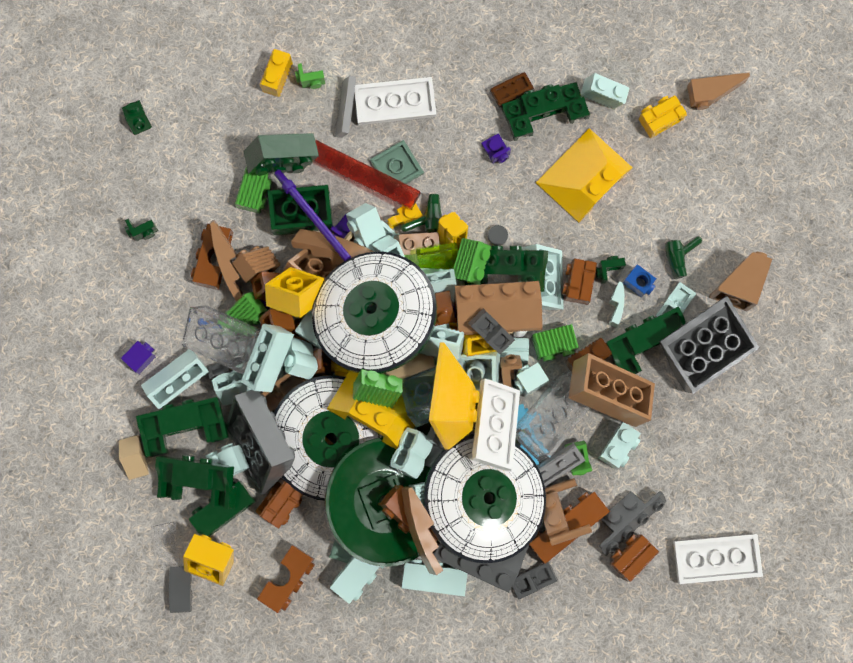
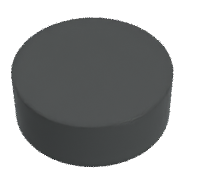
M501 225L493 226L488 232V240L495 246L505 244L508 239V231Z

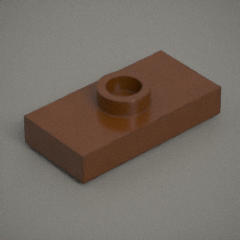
M523 72L491 88L490 92L500 108L502 104L514 101L525 92L534 90V87L527 74Z

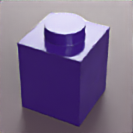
M137 341L121 359L140 375L156 358L152 353L155 349L147 342L142 344Z

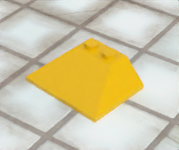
M589 128L536 184L580 223L593 209L595 204L618 181L620 182L633 167Z
M440 342L429 422L444 449L449 450L473 430V422L477 421L475 406L479 402V391L476 390L473 382L446 344Z
M349 371L327 409L343 419L350 416L384 436L382 442L397 450L403 432L407 428L414 429L430 398L411 388L402 389V394L393 408L375 405L374 403L371 404L370 402L367 403L366 401L362 402L357 399L354 400L353 383L359 373Z

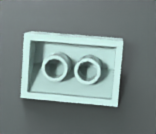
M538 244L522 247V250L548 251L544 292H541L542 310H563L562 250ZM518 275V282H521V275Z
M463 352L461 353L458 362L473 382L476 390L479 391L480 381L484 378L498 383L500 371V354L498 352L469 357L463 354ZM434 357L435 365H437L438 357Z

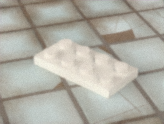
M432 77L355 85L358 125L436 117Z
M486 378L480 381L477 421L475 424L471 460L507 472L512 470L520 390Z
M757 534L673 542L678 584L763 577Z

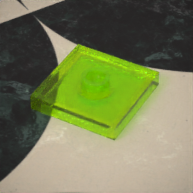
M457 243L417 249L418 266L430 269H453L458 254Z

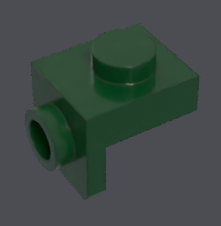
M140 100L122 107L125 119L134 135L152 128Z
M129 218L125 220L127 226L124 228L130 238L133 237L136 241L143 238L144 240L150 239L155 236V232L159 231L152 219L137 227H134Z
M610 256L607 257V260L600 261L598 267H596V277L601 279V284H605L608 280L607 271L624 269L626 266L625 257Z

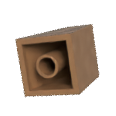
M752 252L710 294L709 298L719 301L728 296L734 307L749 311L758 304L772 259L763 252Z

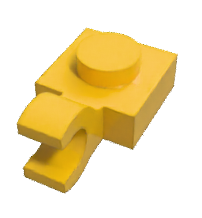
M412 201L398 208V215L387 219V223L393 229L423 215L416 202Z

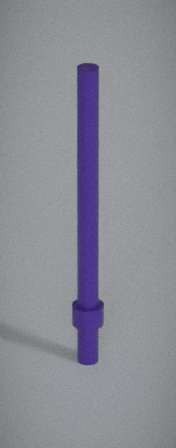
M277 170L274 175L282 184V189L292 196L343 261L350 259L349 253L296 190V185L292 180H288L281 170Z

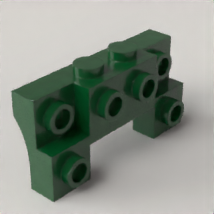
M577 82L559 86V84L553 86L550 84L544 86L542 90L535 92L534 90H529L520 99L504 103L501 106L514 141H517L518 137L533 136L534 131L531 122L560 114L566 111L570 124H573L577 119L584 118L586 120L590 117L585 98L581 97Z
M491 246L490 257L486 261L484 277L480 281V285L488 284V274L521 275V282L539 281L540 291L544 292L548 251L522 250V246H510V250H503V246ZM464 282V286H465V285H476V284H471V283Z
M679 306L656 318L654 315L642 320L644 324L638 327L636 324H633L624 329L625 333L607 341L606 345L612 352L613 365L633 374L640 373L642 369L635 356L659 345V341L686 324Z
M218 397L194 402V399L186 400L180 406L174 407V404L165 405L162 407V410L136 416L147 458L169 453L165 437L204 428L207 443L229 439Z
M182 455V458L158 456L155 460V469L158 475L157 498L167 497L171 498V500L182 499L183 486L203 490L212 489L210 506H223L224 509L235 508L237 487L233 486L234 466L212 462L213 458L201 457L200 460H196L193 455Z

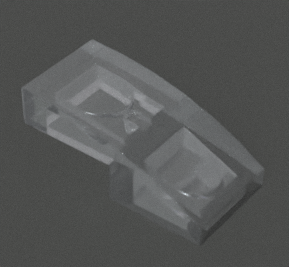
M175 522L154 525L155 546L158 549L159 568L164 570L170 567L182 566Z

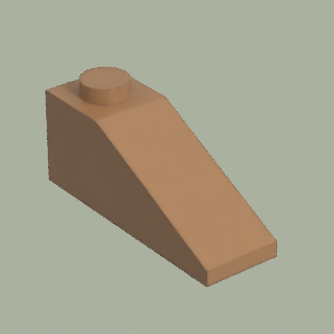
M750 73L691 79L687 85L691 108H697V110L709 108V106L743 85L750 77Z

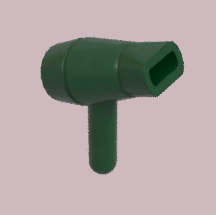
M439 194L429 195L425 216L403 224L401 230L407 232L425 224V231L427 233H437L438 221L442 217Z
M700 236L695 237L685 246L682 245L681 240L676 239L665 243L666 257L674 279L687 276L685 255L702 243Z

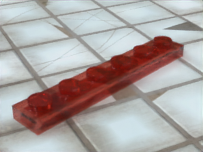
M315 140L319 156L313 162L410 210L413 209L421 194L419 190Z

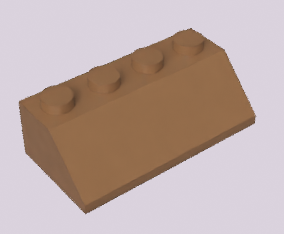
M539 281L455 286L454 302L457 329L459 332L463 331L464 335L478 334L469 325V322L483 308L507 332L542 330L543 328L542 297Z

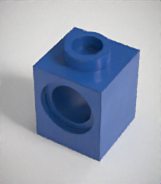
M637 264L623 284L642 298L645 294L649 296L656 286L653 283L657 278ZM637 278H641L645 281L644 287H641L637 284Z

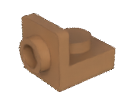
M510 354L500 357L503 385L512 388L511 380H515L514 369H521L522 362L520 355Z

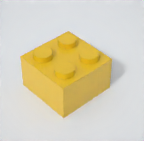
M290 267L265 284L266 306L301 318L313 309L314 300L324 278Z
M194 534L183 556L184 571L224 586L234 563V549L227 543L214 542L206 535L199 536Z

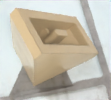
M136 435L119 440V460L128 479L132 480L149 475L140 436Z

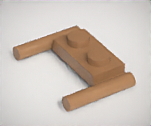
M575 478L545 488L546 509L543 520L552 546L592 533L590 524L569 531L558 492L577 486Z

